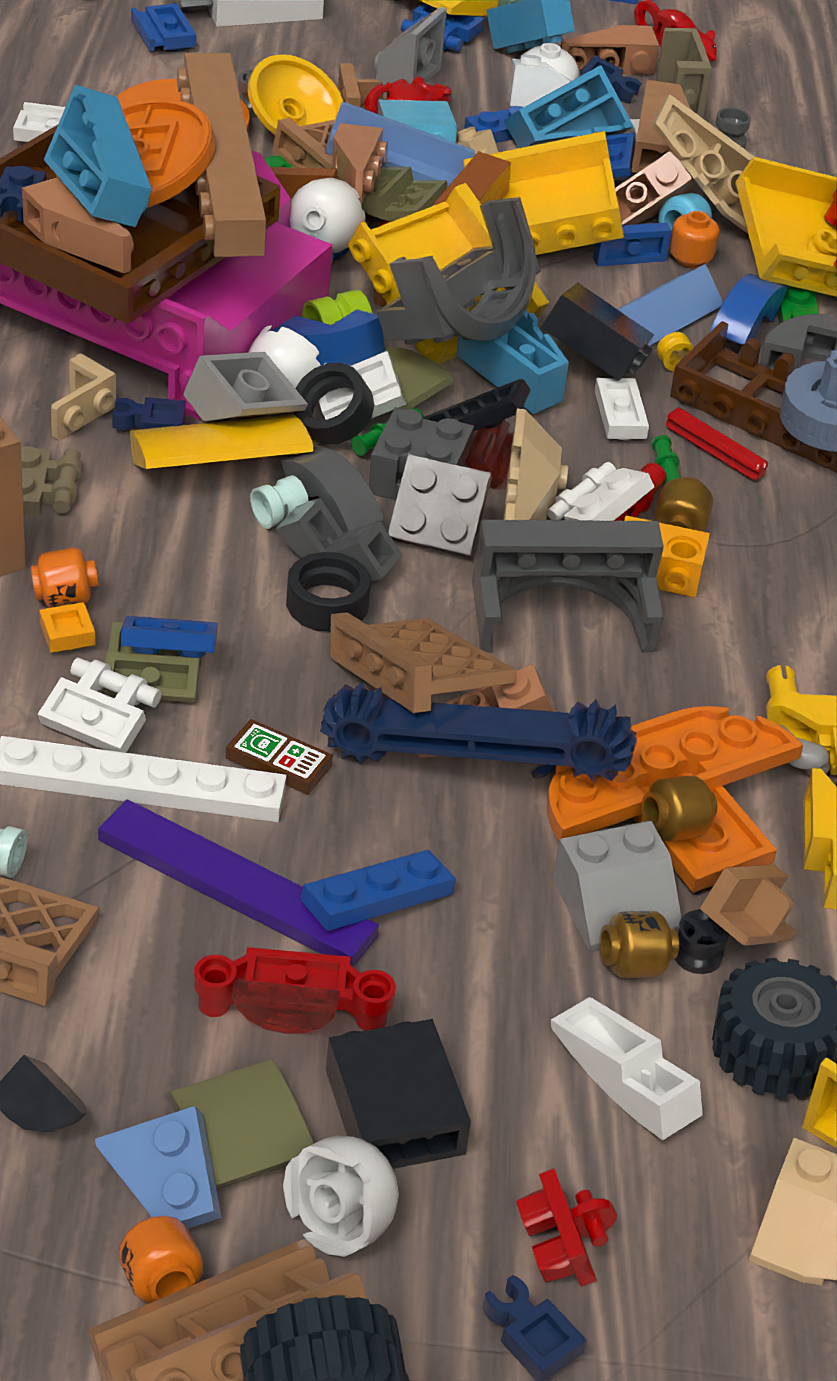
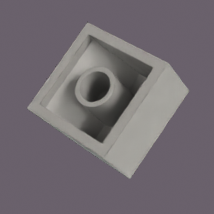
M440 7L405 30L383 51H380L374 62V70L377 71L376 79L381 80L384 85L387 82L393 83L399 79H405L408 81V84H411L413 79L418 76L422 77L424 82H428L441 70L447 8Z
M266 352L199 356L183 393L184 397L203 421L304 411L308 405Z
M652 821L561 838L559 840L553 881L589 952L600 950L599 939L602 927L608 925L611 918L616 913L622 911H657L665 917L669 928H674L678 933L681 912L671 855Z

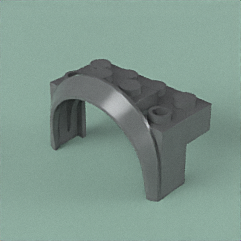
M520 197L490 200L480 205L492 246L473 248L441 270H439L433 256L407 260L406 257H401L389 264L400 297L377 311L387 341L404 340L405 344H414L424 339L433 338V341L438 343L458 336H462L463 340L488 341L508 333L519 322L530 302L535 275L541 272ZM501 287L505 288L504 291H495ZM483 295L478 304L469 312L467 309L476 304L474 298Z
M482 520L472 578L480 649L493 653V623L503 622L501 603L520 591L534 587L567 586L595 593L615 604L630 620L641 652L647 653L655 650L664 618L656 580L664 548L659 521Z

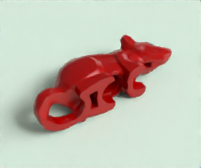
M651 0L641 1L634 9V19L637 26H648L645 22V13L647 11L651 14L654 23L653 31L660 46L662 45L664 28L697 29L694 22L684 12L677 9L660 10ZM697 29L709 61H715L717 49L714 42L715 32L709 30L704 34Z
M420 76L414 78L411 84H408V81L405 79H399L393 83L387 82L386 85L381 84L374 87L367 95L364 107L365 110L378 114V99L385 92H387L386 100L447 101L449 104L452 98V89L438 83L432 86L424 82V79Z

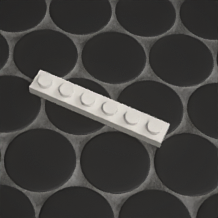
M1 736L0 784L118 801L128 799L140 804L279 822L286 789L287 775L14 737Z

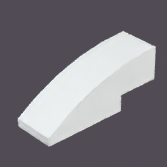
M591 997L551 1019L552 1030L587 1074L616 1104L661 1140L666 1139L702 1116L700 1081L662 1057L660 1039Z

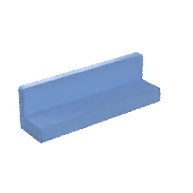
M342 102L325 153L333 155V137L340 123L383 128V141L388 142V156L386 164H382V167H411L414 180H447V186L464 169L463 159L475 156L473 149L346 102Z
M705 264L670 280L619 307L618 310L654 334L648 344L650 346L666 335L676 332L722 306L723 301Z

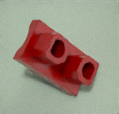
M555 1168L540 1173L539 1177L543 1188L517 1200L516 1204L529 1236L556 1226L558 1227L560 1236L531 1246L544 1281L549 1282L573 1274L576 1275L581 1287L597 1281L581 1237H590L591 1243L595 1247L605 1245L608 1242L606 1231L617 1220L614 1205L610 1200L604 1198L594 1199L590 1190H581L575 1195L578 1205L571 1209Z

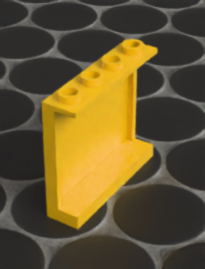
M605 131L489 154L511 162L509 192L503 199L521 198L536 255L624 238ZM472 158L463 159L464 167L470 162Z
M753 156L735 183L760 279L837 297V268L834 266L837 257L807 250L808 242L814 238L818 229L827 228L837 233V226L829 223L824 217L834 201L832 195L837 189V177Z
M464 183L454 187L445 202L370 230L365 221L361 222L347 246L350 248L354 259L360 263L371 279L376 291L389 304L400 297L389 265L396 259L406 257L407 260L433 256L439 270H441L471 249L492 246L480 209L481 204L468 185ZM535 282L526 310L528 313H534L539 318L550 302ZM501 287L495 291H504L505 288ZM483 295L474 298L476 304L467 309L469 312L478 304ZM458 337L438 343L434 342L433 338L414 343L421 355L433 360L437 364H442L457 357Z

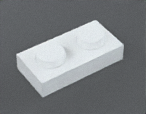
M596 378L595 395L607 439H647L649 424L636 379L621 378L618 381L615 378Z

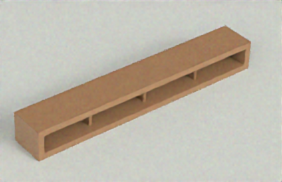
M184 53V68H177L178 92H181V101L192 104L205 113L210 121L216 140L215 152L211 162L195 181L196 195H199L200 217H203L204 240L212 241L214 257L264 256L266 217L231 53Z

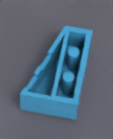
M522 0L486 10L493 48L506 47L507 53L538 47L544 43L563 41V34L575 32L569 0Z
M601 65L519 109L504 120L518 148L605 131L606 136L623 134L634 127Z
M74 85L44 161L92 216L136 227L141 214L148 206L152 188L118 97Z
M526 310L519 322L508 333L493 340H463L462 336H458L456 356L497 387L518 379L525 380L531 390L523 407L531 413L535 414L563 401L569 362L551 336L541 332L538 327L539 320L534 313H528Z

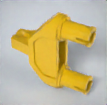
M781 665L772 667L766 674L771 697L766 705L767 719L778 725L785 726L797 738L822 745L830 755L831 775H837V696L799 694L793 668L785 665L786 679H784Z

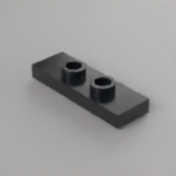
M518 379L424 416L423 419L439 422L442 419L450 418L461 423L473 425L474 431L484 427L491 429L501 424L505 419L515 416L517 408L523 409L531 389L524 379Z

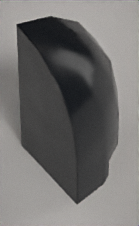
M23 1055L0 1081V1111L9 1120L25 1130L54 1132L75 1124L87 1114L86 1107L80 1098L46 1063L27 1055Z

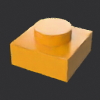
M84 602L39 610L40 625L50 653L95 645V630Z

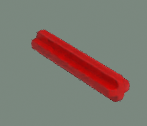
M676 408L668 414L666 422L668 429L752 481H758L766 474L768 462L764 458L682 408Z

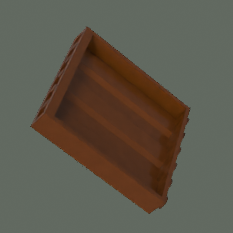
M58 125L1 157L0 178L6 166H26L32 170L46 172L47 180L57 178L55 172L44 161V157ZM257 176L267 229L279 221L281 186ZM195 181L172 198L146 208L141 214L136 227L119 223L129 231L134 243V250L131 253V271L127 273H121L43 243L24 224V221H17L16 211H7L0 218L1 264L127 324L143 315L225 257H214L212 241L204 240L203 217H200L199 195H196Z

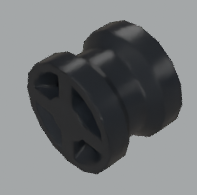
M701 909L689 911L683 915L679 922V951L675 961L684 970L694 974L714 972L723 961L724 947L728 942L729 933Z

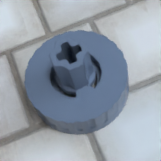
M837 350L831 351L830 357L826 361L805 364L792 371L785 382L780 406V419L791 435L812 447L837 452Z

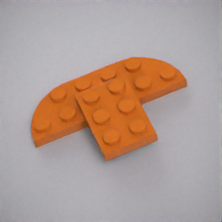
M719 706L692 707L674 711L631 726V730L637 733L636 747L634 752H632L633 758L626 771H619L613 781H609L600 775L593 784L589 776L585 774H580L574 778L573 767L557 765L547 796L549 823L558 840L591 833L633 818L636 823L644 822L641 814L642 799L656 780L689 775L697 776L707 784L717 799V814L709 831L700 838L663 841L671 855L673 869L692 893L713 886L726 867L760 866L774 863L777 849L723 786L800 759L803 744L786 729L759 715L753 721L739 715H728L729 708Z

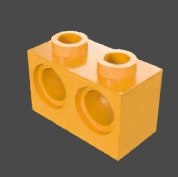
M626 516L624 521H650V520H645V519H640V518H636V517ZM659 523L664 548L656 576L658 590L696 598L710 533Z

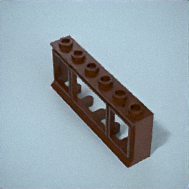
M721 321L675 365L670 397L837 473V452L818 449L798 440L782 424L780 408L756 398L766 386L781 393L784 392L785 382L792 373L795 363L794 357L791 354L783 353L776 360L774 370L758 364L761 345L755 338H749L742 345L740 355L724 348L729 324ZM715 364H718L752 380L740 391L705 374Z

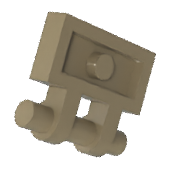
M30 446L21 447L23 514L40 515L42 505H51L53 510L60 514H65L69 511L70 505L76 501L78 488L75 482L81 477L83 468L80 460L81 454L77 449H66L64 456L56 461L52 460L51 450L37 449ZM48 481L54 482L53 484H47Z

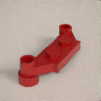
M247 947L246 955L234 961L222 955L205 956L196 963L194 968V989L199 995L198 1006L200 1011L206 1016L220 1017L228 1012L230 1005L239 1001L345 1010L355 1017L356 1024L364 1031L385 1027L388 1012L394 1005L396 984L388 973L381 970H367L360 973L350 965L351 957L253 947Z

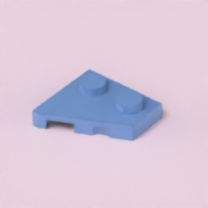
M196 1106L95 1139L98 1150L151 1217L164 1215L174 1217L188 1228L222 1218L204 1116Z

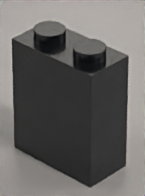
M576 283L560 296L541 326L542 329L618 381L627 372L634 375L653 351V348L648 345L654 336L653 333L580 283Z
M433 1019L417 1022L405 1021L394 1026L367 1031H349L339 1036L329 1037L326 1073L347 1136L361 1138L376 1146L387 1158L392 1169L466 1155L471 1120Z

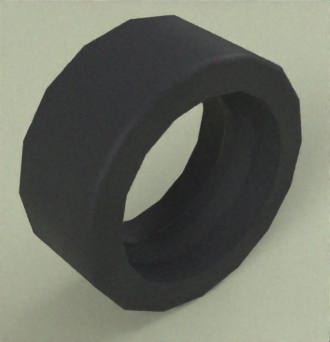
M327 363L314 368L302 377L295 388L308 405L304 411L293 413L304 424L311 439L322 444H340L353 439V437L365 429L372 418L375 404L371 390L356 369L344 363ZM338 388H350L354 391L353 398L348 407L339 415L323 420H316L312 417L314 407L320 398L328 392Z
M334 552L308 554L297 560L288 571L286 607L291 616L300 624L317 631L331 632V614L347 612L362 621L369 610L371 576L366 567L353 557ZM318 585H335L346 589L351 594L339 598H322L309 593L307 589Z

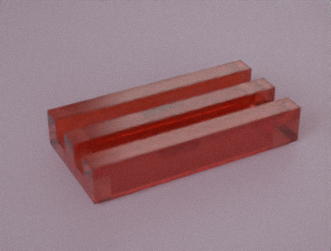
M506 420L491 429H486V427L478 429L464 461L472 469L491 472L490 488L492 489L503 483L509 468L514 431L512 433L508 432L510 424ZM493 432L494 436L490 446L485 451L483 464H480L478 461H480L490 434Z

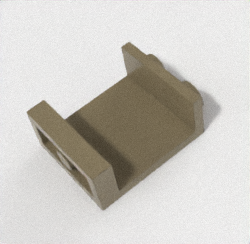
M664 28L656 81L681 85L690 109L703 118L712 67L698 30L692 28Z

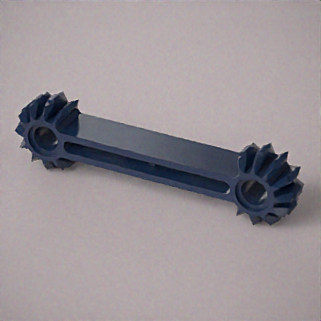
M363 681L355 689L345 684L342 689L338 690L337 694H333L332 698L328 699L323 709L324 715L320 732L328 736L327 747H339L342 750V759L349 754L354 755L360 764L368 759V757L379 762L386 752L389 751L573 767L574 778L580 774H585L589 776L593 784L600 775L609 781H613L619 771H626V768L631 764L632 752H634L637 743V733L631 730V717L617 716L616 704L608 710L601 708L597 699L590 704L589 708L577 701L575 706L571 708L570 713L431 702V711L413 713L393 699H384L381 687L374 692L369 691Z

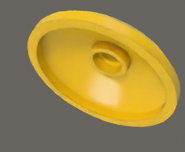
M273 55L263 59L254 68L248 81V96L251 106L262 124L274 135L276 134L278 120L290 118L299 126L335 120L340 105L343 102L336 85L320 68L307 60L292 55Z

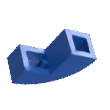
M753 274L745 275L736 283L726 297L709 332L721 321L729 324L726 341L742 347L749 338L756 337L763 319L774 322L787 287L775 282L762 280L759 276Z
M357 309L332 325L295 315L270 330L278 332L281 327H285L303 336L320 352L316 359L321 366L325 362L344 363L351 366L385 352L383 330L378 315Z

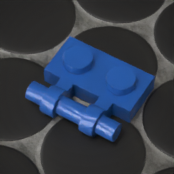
M426 3L421 4L413 10L412 21L405 19L402 22L401 31L404 32L437 10V8ZM446 13L443 50L448 51L451 49L459 52L463 42H469L484 30L485 18Z

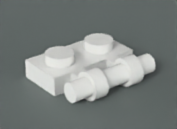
M605 462L598 469L591 468L582 476V482L572 490L565 489L556 497V503L547 509V515L551 520H561L564 518L565 520L614 521L652 490L654 485L648 473L627 468L616 470L612 463Z
M77 657L72 663L70 672L71 675L81 679L77 684L65 678H60L37 714L40 723L103 750L126 753L146 721L144 710L134 706L141 702L155 708L161 699V690L149 686L146 679L131 674L129 677L111 671V666L102 661L94 660L89 662ZM106 688L118 694L114 699L97 691Z

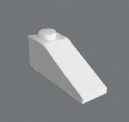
M521 55V60L512 59L507 101L510 106L525 107L573 80L546 62H541V57Z

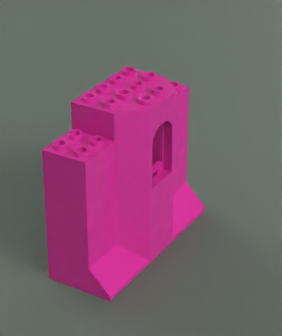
M251 150L256 175L281 186L279 221L265 231L264 256L225 257L129 324L1 263L0 303L168 373V399L186 401V415L202 421V418L183 395L199 356L248 353L252 343L266 326L272 325L270 329L272 330L295 315L302 317V308L305 302L326 296L329 297L332 244L290 228L291 198L262 155Z

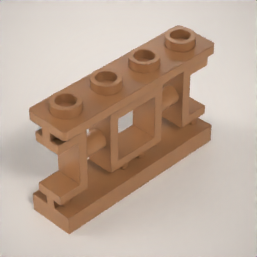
M302 1239L91 1327L87 1331L102 1381H243L240 1345L244 1343L243 1337L248 1329L256 1327V1321L264 1315L275 1313L279 1307L289 1303L295 1304L307 1298H325L331 1295H345V1298L360 1297L367 1299L361 1277L354 1272H349L330 1280L325 1261L321 1258L316 1259L313 1244Z

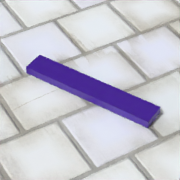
M128 799L98 828L99 841L321 954L351 957L350 965L352 967L378 937L379 925L368 919L326 931L302 903V886Z

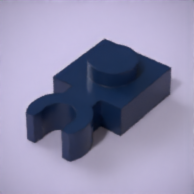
M594 56L583 68L580 76L601 65L618 98L630 104L633 96L638 94L642 83L635 78L622 76L623 69Z
M6 166L0 178V218L7 211H16L17 221H24L22 187L46 181V172L32 170L26 166Z
M145 397L144 404H139L132 399L117 398L115 400V411L112 413V427L119 430L140 427L141 430L184 425L186 401Z
M512 1275L507 1279L505 1292L513 1299V1302H501L491 1291L485 1293L482 1306L485 1315L492 1322L507 1326L503 1329L501 1342L536 1381H545L584 1353L587 1341L585 1337L548 1298L534 1307L528 1300V1287L520 1278Z

